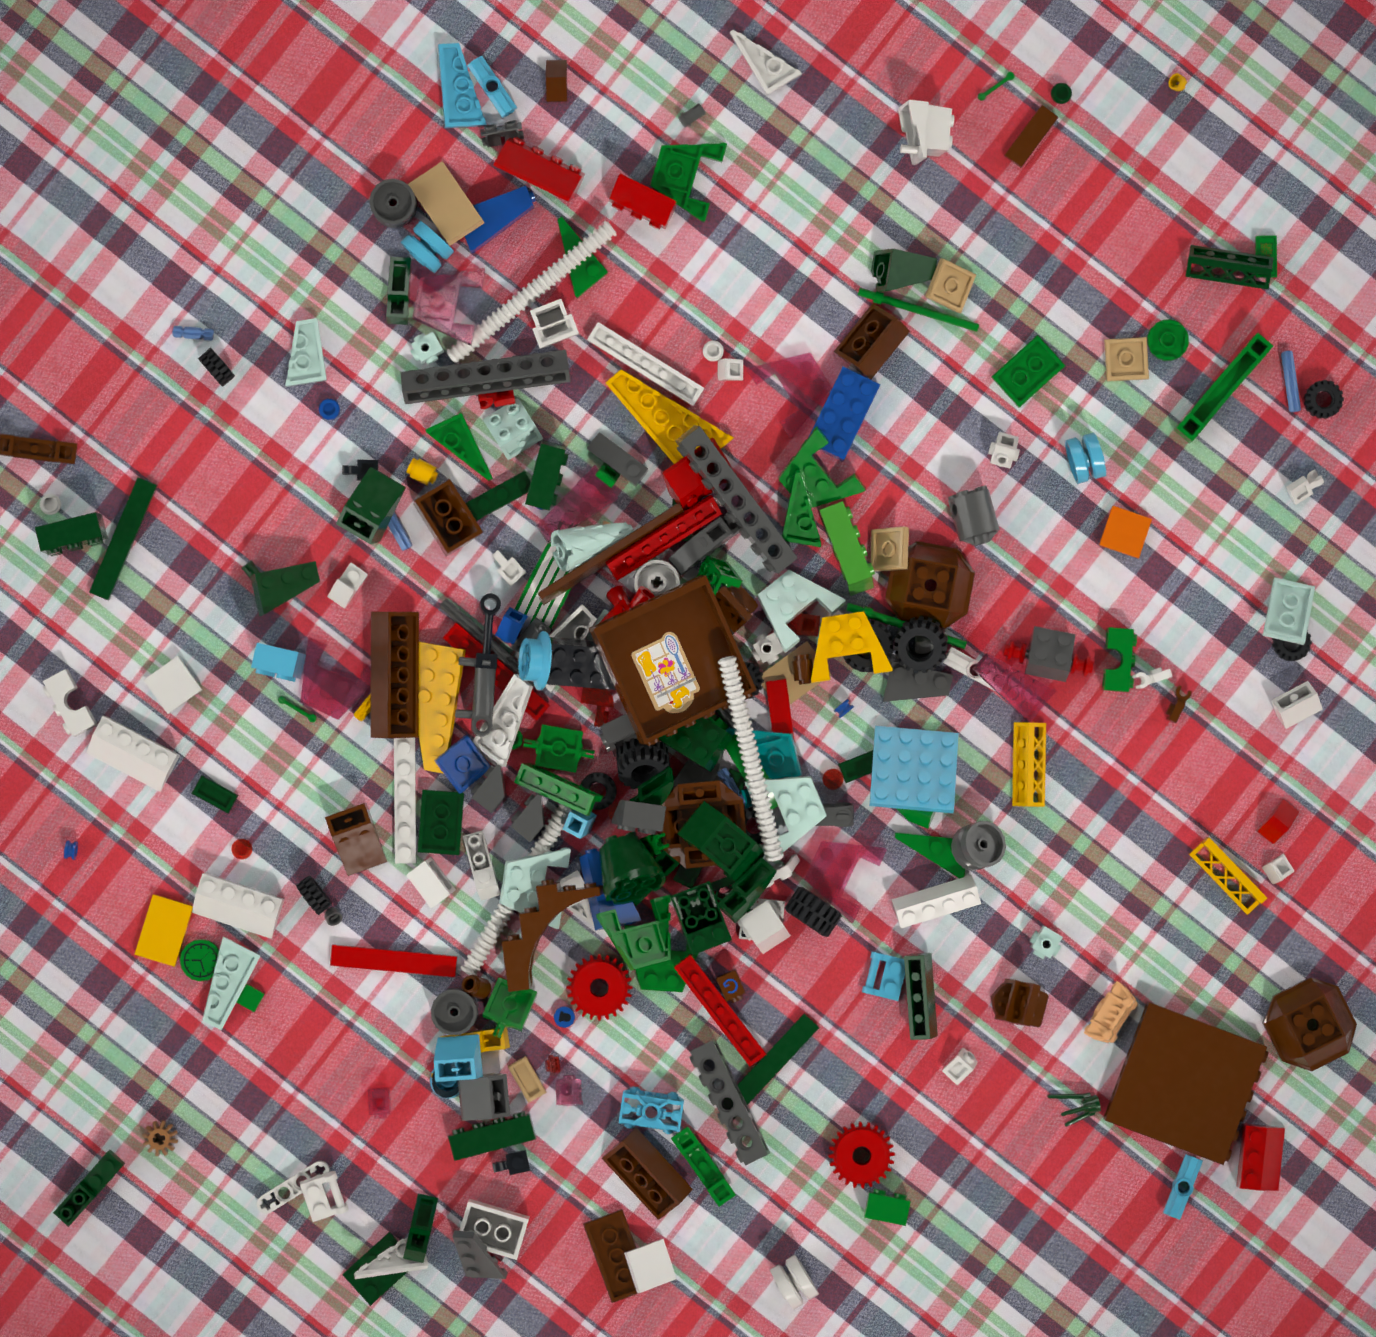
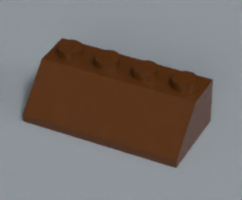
M637 1127L602 1157L604 1162L657 1220L679 1205L693 1190Z

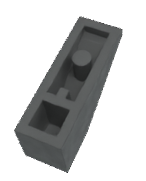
M600 432L586 448L635 487L649 471L647 467Z

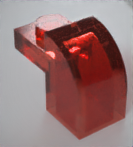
M799 614L787 626L797 636L818 637L820 615Z
M583 687L581 703L597 706L594 726L600 727L608 723L609 712L605 711L606 707L614 708V699L607 689Z

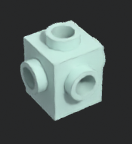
M434 332L425 335V333L420 334L413 339L415 342L411 343L414 349L410 351L416 361L420 360L422 364L427 363L429 365L438 360V355L444 353ZM428 346L429 350L424 352L423 348Z
M1042 926L1040 931H1035L1031 937L1030 942L1032 945L1030 947L1034 949L1033 954L1044 960L1045 956L1051 958L1052 955L1056 956L1061 948L1059 943L1063 937ZM1045 940L1048 941L1047 947H1043V942Z

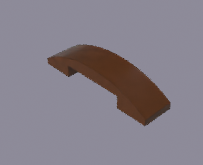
M0 434V455L75 464L77 443Z

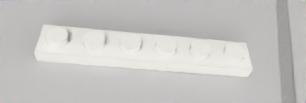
M599 322L587 339L590 343L692 406L695 405L704 390V387Z
M394 738L395 864L416 863L415 738Z

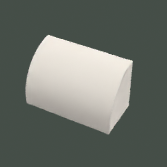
M432 857L425 860L406 875L431 909L456 891Z

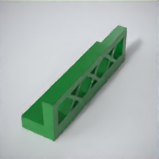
M522 763L514 783L586 816H590L594 803L601 802L603 795L535 766L532 763Z

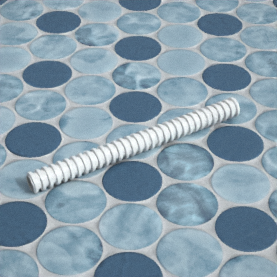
M604 221V225H599V229H594L593 234L589 233L588 238L584 237L583 242L579 241L577 247L574 245L572 251L568 250L567 255L563 254L562 259L558 258L557 263H552V267L549 266L547 271H542V275L539 274L538 278L533 279L531 284L528 283L526 288L523 287L521 292L518 291L516 296L513 295V299H508V303H503L501 308L498 307L497 312L493 311L492 316L488 315L486 321L482 320L481 325L477 324L476 329L472 328L471 333L467 332L466 337H461V341L458 340L456 345H451L452 348L447 349L446 353L455 364H459L461 359H465L464 356H469V352H474L476 347L479 348L480 343L484 344L485 339L489 340L490 335L494 336L496 330L500 331L501 326L505 327L506 322L510 323L511 318L515 319L516 314H521V310H526V306H531V302L534 303L535 299L540 298L542 293L545 294L547 289L550 290L552 285L555 286L557 281L560 282V278H565L567 273L570 274L571 269L575 270L576 265L580 266L581 261H586L587 256L591 257V253H596L597 248L601 249L602 244L606 245L607 240L611 241L613 235L617 236V232L609 222Z
M729 656L718 661V664L721 665L719 669L722 671L721 677H724L722 682L726 685L724 686V690H727L726 696L729 697L727 702L730 703L729 709L732 710L730 712V715L733 716L732 722H735L733 727L736 728L735 734L738 735L736 738L739 741L738 747H741L739 752L743 755L741 760H744L742 764L745 766L744 772L747 773L745 777L749 780L747 785H750L749 791L752 793L750 797L753 798L752 804L755 805L753 810L756 811L755 817L758 818L756 822L759 823L758 829L761 830L759 835L762 836L761 842H764L762 847L765 849L764 854L767 855L765 860L773 862L784 857V854L781 853L783 849L779 846L781 841H778L779 835L776 833L778 829L775 828L776 822L773 821L775 816L772 815L773 809H770L772 804L769 803L770 797L767 796L769 794V791L766 790L767 784H764L766 779L763 777L764 772L761 771L763 766L760 765L761 759L758 758L760 755L757 752L758 746H755L757 741L753 738L755 737V734L752 733L754 729L750 726L752 721L749 720L750 714L747 713L749 708H746L747 702L744 701L746 696L743 695L744 689L741 688L743 686V683L740 682L741 676H738L740 671L737 670L738 663H735L737 658Z
M558 803L559 807L554 809L556 812L551 814V820L548 819L549 824L544 826L546 829L541 831L542 835L538 836L539 840L534 843L535 847L531 848L532 852L528 853V856L540 855L551 851L550 848L555 846L553 843L558 841V836H561L560 832L564 827L569 812L573 809ZM502 904L497 905L498 909H495V914L491 915V921L488 920V926H485V931L481 932V938L478 937V943L474 944L475 948L470 950L472 953L467 955V960H464L465 965L460 967L463 972L468 975L477 976V971L481 970L480 966L484 965L483 961L487 960V954L490 955L491 953L490 949L494 948L493 944L497 943V937L500 938V932L504 931L503 927L508 925L506 922L511 920V915H514L513 909Z

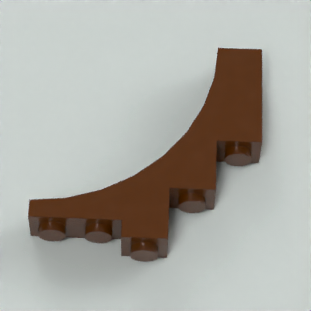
M554 879L542 880V884L536 886L539 910H537L536 906L524 908V912L519 914L522 937L519 934L508 935L507 939L502 941L508 992L528 990L533 987L532 968L534 955L540 938L548 925L560 912L570 905L583 899L602 895L603 885L590 882L585 883L584 887L576 888V885L563 886V890H561L560 882H554Z

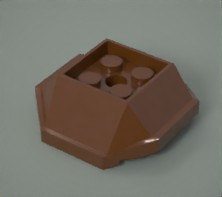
M916 541L908 547V569L890 571L885 600L900 620L910 622V619L913 617L916 620L919 619V616H924V620H928V617H930L933 623L937 621L940 623V628L946 629L968 614L975 572L957 548ZM927 580L935 582L936 588L934 591H927L924 584Z
M720 780L678 784L662 804V806H666L663 831H661L666 836L662 837V843L664 845L669 843V847L663 850L685 868L717 866L700 850L689 845L677 834L703 801L721 812L746 833L743 799Z
M1312 977L1273 995L1262 1022L1280 1060L1309 1071H1314L1348 1054L1357 1026L1339 987ZM1310 1019H1315L1317 1023L1313 1030L1307 1028V1022Z

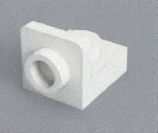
M962 1048L958 1055L943 1068L942 1072L958 1085L974 1070L978 1061L973 1053Z

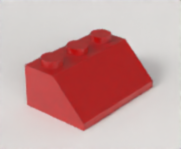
M621 173L609 198L613 208L619 211L625 209L631 212V217L640 221L643 218L649 221L651 227L658 230L660 228L666 229L676 209L675 200Z
M712 437L710 439L711 442L714 444V446L723 456L725 461L731 467V464L727 460L721 448L719 447L715 439ZM699 446L694 450V454L696 457L701 455L702 448ZM687 456L662 472L669 495L676 503L681 505L683 511L694 506L697 501L713 492L703 485L701 481L703 478L699 472L696 474L689 466L691 462ZM712 462L707 465L708 473H712L714 470ZM722 479L719 486L726 483V480Z
M1243 1123L1237 1187L1259 1191H1279L1285 1128Z

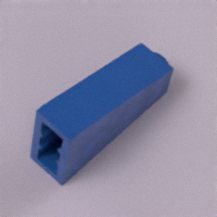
M523 186L473 205L484 221V224L465 236L471 254L478 251L534 208L533 202L536 199L532 189L528 191L527 187Z
M597 848L586 850V854L579 857L584 883L596 882L597 885H602L599 851ZM604 893L600 896L588 898L595 931L603 929L596 918V914L616 909L620 926L634 924L641 920L633 902L614 905L613 901H606Z

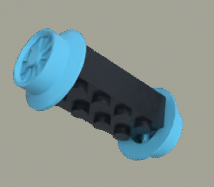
M546 631L540 632L537 639L525 638L523 640L518 659L519 676L521 680L533 681L537 690H543L546 684L616 690L594 641L549 637Z

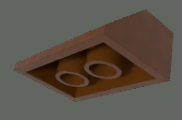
M872 303L835 349L834 353L871 380L910 331L898 318Z
M450 479L414 500L413 505L446 557L483 533Z

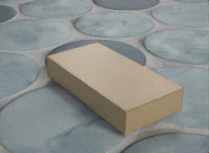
M526 1056L508 1066L528 1103L547 1093Z

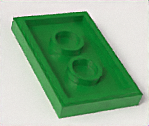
M1037 335L991 378L1014 404L1020 408L1066 365Z

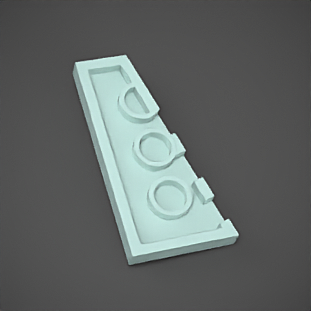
M224 936L222 937L202 1018L203 1022L222 1030L260 958L259 954Z

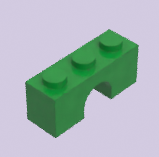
M1107 628L1105 649L1117 651L1120 654L1121 663L1114 670H1103V691L1129 692V689L1133 688L1134 678L1131 676V667H1135L1136 656L1132 655L1133 646L1136 647L1137 634H1134V629Z

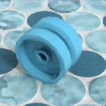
M419 221L413 230L421 240L418 241L412 235H407L401 241V244L415 260L435 274L442 265L434 254L436 253L441 258L447 260L454 253V250L426 224Z
M1094 432L1083 435L1082 445L1076 437L1065 440L1069 465L1077 484L1089 480V471L1095 479L1106 476L1103 452Z

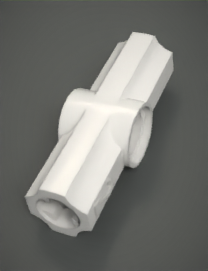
M953 647L949 649L943 661L949 667L997 693L1007 678ZM973 664H977L980 668V672L976 676H973L969 670Z

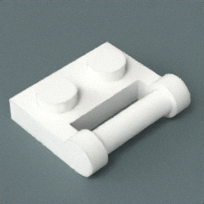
M330 1171L299 1182L313 1222L336 1214H343L349 1210L347 1203H344L336 1180L338 1178L336 1171ZM325 1182L329 1183L336 1205L331 1207L322 1184Z

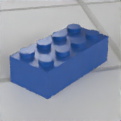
M842 367L812 429L813 431L818 426L829 441L820 451L842 462L844 461L880 384Z

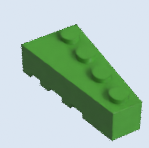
M842 501L820 509V516L829 541L833 544L832 548L835 557L840 562L841 573L844 580H847L850 596L874 588L872 575L875 572L871 562L868 564L866 562L865 556H868L864 544L860 545L857 539L860 537V533L856 525L852 526L850 519L853 516L849 506L845 507Z

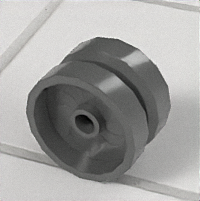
M387 179L377 184L371 192L369 200L371 211L377 221L389 228H400L409 224L415 217L418 207L416 196L410 186L398 179ZM392 200L397 202L395 206H390L389 203H392Z
M989 821L975 822L958 829L954 834L951 844L952 854L956 862L967 870H980L1000 862L1006 849L1005 837L1001 829L994 823Z
M449 988L441 992L433 1001L431 1008V1018L435 1027L448 1035H461L467 1032L476 1022L478 1016V1004L475 998L461 988ZM452 1008L458 1010V1015H451Z

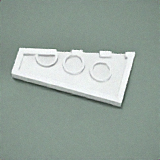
M519 674L513 675L493 707V726L490 733L484 737L475 736L473 740L476 747L501 767H506L533 688L529 682L521 680ZM484 722L479 731L487 730L486 722Z

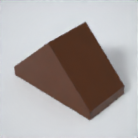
M546 60L547 102H568L567 60Z

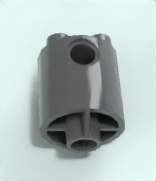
M981 486L969 492L968 490L956 493V495L948 497L959 541H964L974 546L990 542L1000 530L987 486Z

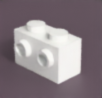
M1309 681L1271 700L1276 716L1285 729L1323 710L1318 694Z

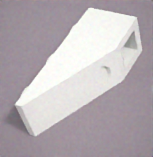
M483 830L464 835V844L476 890L481 901L501 895Z

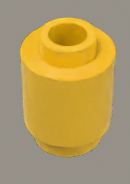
M413 458L406 473L410 474L411 478L426 486L429 483L434 484L439 474L436 472L437 467L420 458L418 460Z

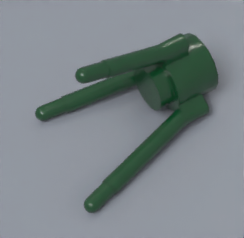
M1090 1092L1085 1094H1049L1047 1096L1049 1099H1084L1081 1101V1107L1061 1113V1116L1081 1111L1084 1113L1066 1122V1127L1087 1117L1094 1116L1095 1112L1101 1111L1098 1096H1091Z

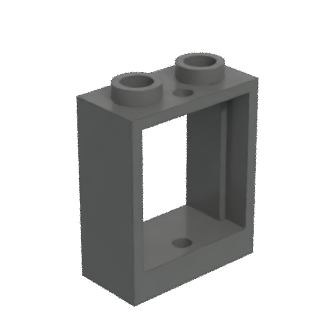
M627 714L600 726L603 733L599 736L607 751H612L615 757L619 746H623L625 741L637 738Z

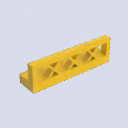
M1014 722L1012 806L1045 807L1046 723ZM1035 727H1039V736L1037 737V739L1034 736ZM1036 749L1038 750L1037 759H1035L1034 757V751ZM1035 770L1038 772L1037 780L1034 779ZM1035 791L1038 793L1037 802H1033V793Z
M1206 837L1189 853L1193 860L1246 915L1267 899L1210 837ZM1205 847L1210 852V861H1201L1195 854ZM1213 864H1221L1224 867V876H1215L1212 873ZM1227 879H1236L1239 882V891H1230L1227 888ZM1242 894H1250L1255 899L1248 908L1241 903Z

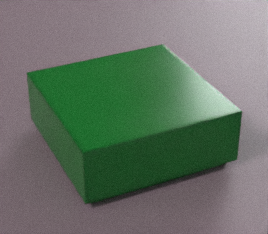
M603 463L595 476L612 488L620 474L606 463Z
M246 984L237 1003L255 1012L265 993Z

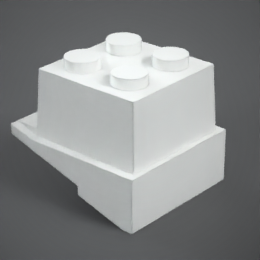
M908 100L898 108L901 130L906 133L908 145L901 144L900 153H909L912 165H917L926 159L927 156L939 157L951 148L953 137L950 135V128L954 125V115H952L951 108L929 105V102Z

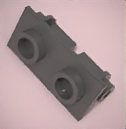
M513 120L505 122L503 126L496 127L495 124L484 126V129L480 130L481 136H485L482 138L483 146L502 145L501 137L504 136L505 141L514 137L524 139L523 130L518 131V129H522L521 122L517 123V121Z
M536 617L519 636L514 645L512 644L510 647L516 652L515 657L519 659L520 647L525 638L537 639L540 632L546 631L550 634L553 629Z

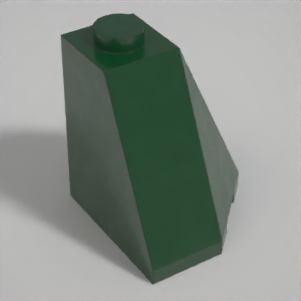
M898 249L874 251L871 273L872 277L877 278L878 283L875 285L877 291H891L932 280L937 267V258Z

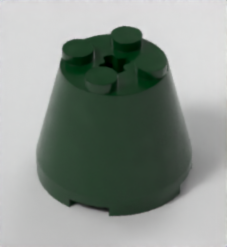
M629 832L620 837L613 835L605 839L606 843L599 849L603 893L606 901L611 900L614 905L635 902L642 899L641 895L648 893L652 889L657 891L664 885L666 878L662 868L637 836L636 832Z

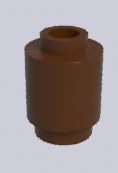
M810 654L793 656L794 681H799V685L810 684L813 671V659H810Z
M469 975L463 979L462 989L472 997L485 999L491 992V984L485 978Z

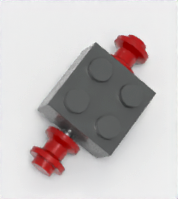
M1034 626L1028 650H1026V643H1023L1020 647L1015 646L1014 641L1010 640L1009 644H1005L1003 651L1006 661L1016 658L1020 664H1023L1024 659L1027 658L1025 674L1066 682L1069 672L1074 674L1075 671H1080L1084 677H1087L1088 673H1092L1094 661H1090V656H1087L1085 659H1079L1076 653L1073 654L1076 634Z

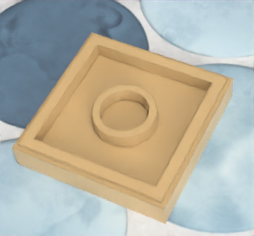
M940 258L925 297L952 311L961 313L976 274Z
M1147 337L1104 340L1107 382L1149 379Z
M908 527L872 529L871 564L874 572L908 569Z

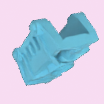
M632 1086L630 1089L623 1091L619 1124H625L624 1126L629 1129L635 1128V1126L660 1129L665 1134H671L673 1131L680 1132L684 1099L678 1096L679 1094H676V1092L663 1094L642 1091L640 1088ZM624 1099H638L642 1105H637V1108L631 1107L629 1103L624 1102ZM667 1104L681 1106L680 1110H674L672 1113L666 1112L667 1109L662 1108ZM653 1106L657 1109V1115L654 1118L646 1116L645 1110L647 1107ZM630 1112H636V1115L641 1117L636 1119L631 1117H622V1115L629 1114ZM671 1117L673 1121L678 1122V1125L664 1123L660 1119Z

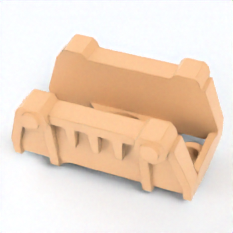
M1118 981L1112 985L1111 993L1108 992L1105 998L1099 1002L1094 1015L1091 1017L1090 1022L1092 1023L1084 1029V1034L1092 1039L1114 1043L1118 1038L1117 1033L1131 1011L1136 1010L1138 1006L1136 998Z

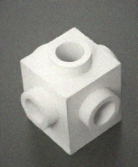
M999 432L996 442H991L988 454L992 455L990 463L1000 467L1011 468L1012 462H1017L1020 449H1017L1019 437Z
M773 632L767 637L764 633L755 638V644L752 645L754 650L751 651L757 662L761 660L762 663L767 661L768 664H771L779 659L778 654L782 653L783 649ZM768 645L771 649L770 652L765 653L763 646Z

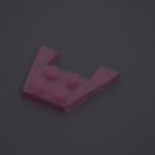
M479 268L477 271L472 272L461 271L459 274L448 276L443 274L420 278L413 319L472 346L475 326L455 323L454 320L461 286L482 289L485 268Z
M811 353L746 369L756 386L775 374L797 408V412L780 422L789 438L794 436L832 389V386Z
M309 637L300 702L339 720L371 687V666L365 664L357 683L318 665L327 645Z
M821 841L804 879L849 922L853 923L861 906L842 898L844 889L859 858L880 866L887 849Z

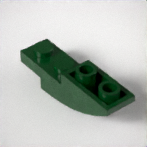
M107 1151L53 1214L69 1227L114 1178L117 1172L125 1165V1162L113 1151Z

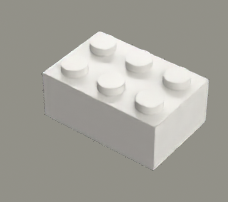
M469 1199L459 1231H473L487 1246L486 1251L517 1260L530 1216Z

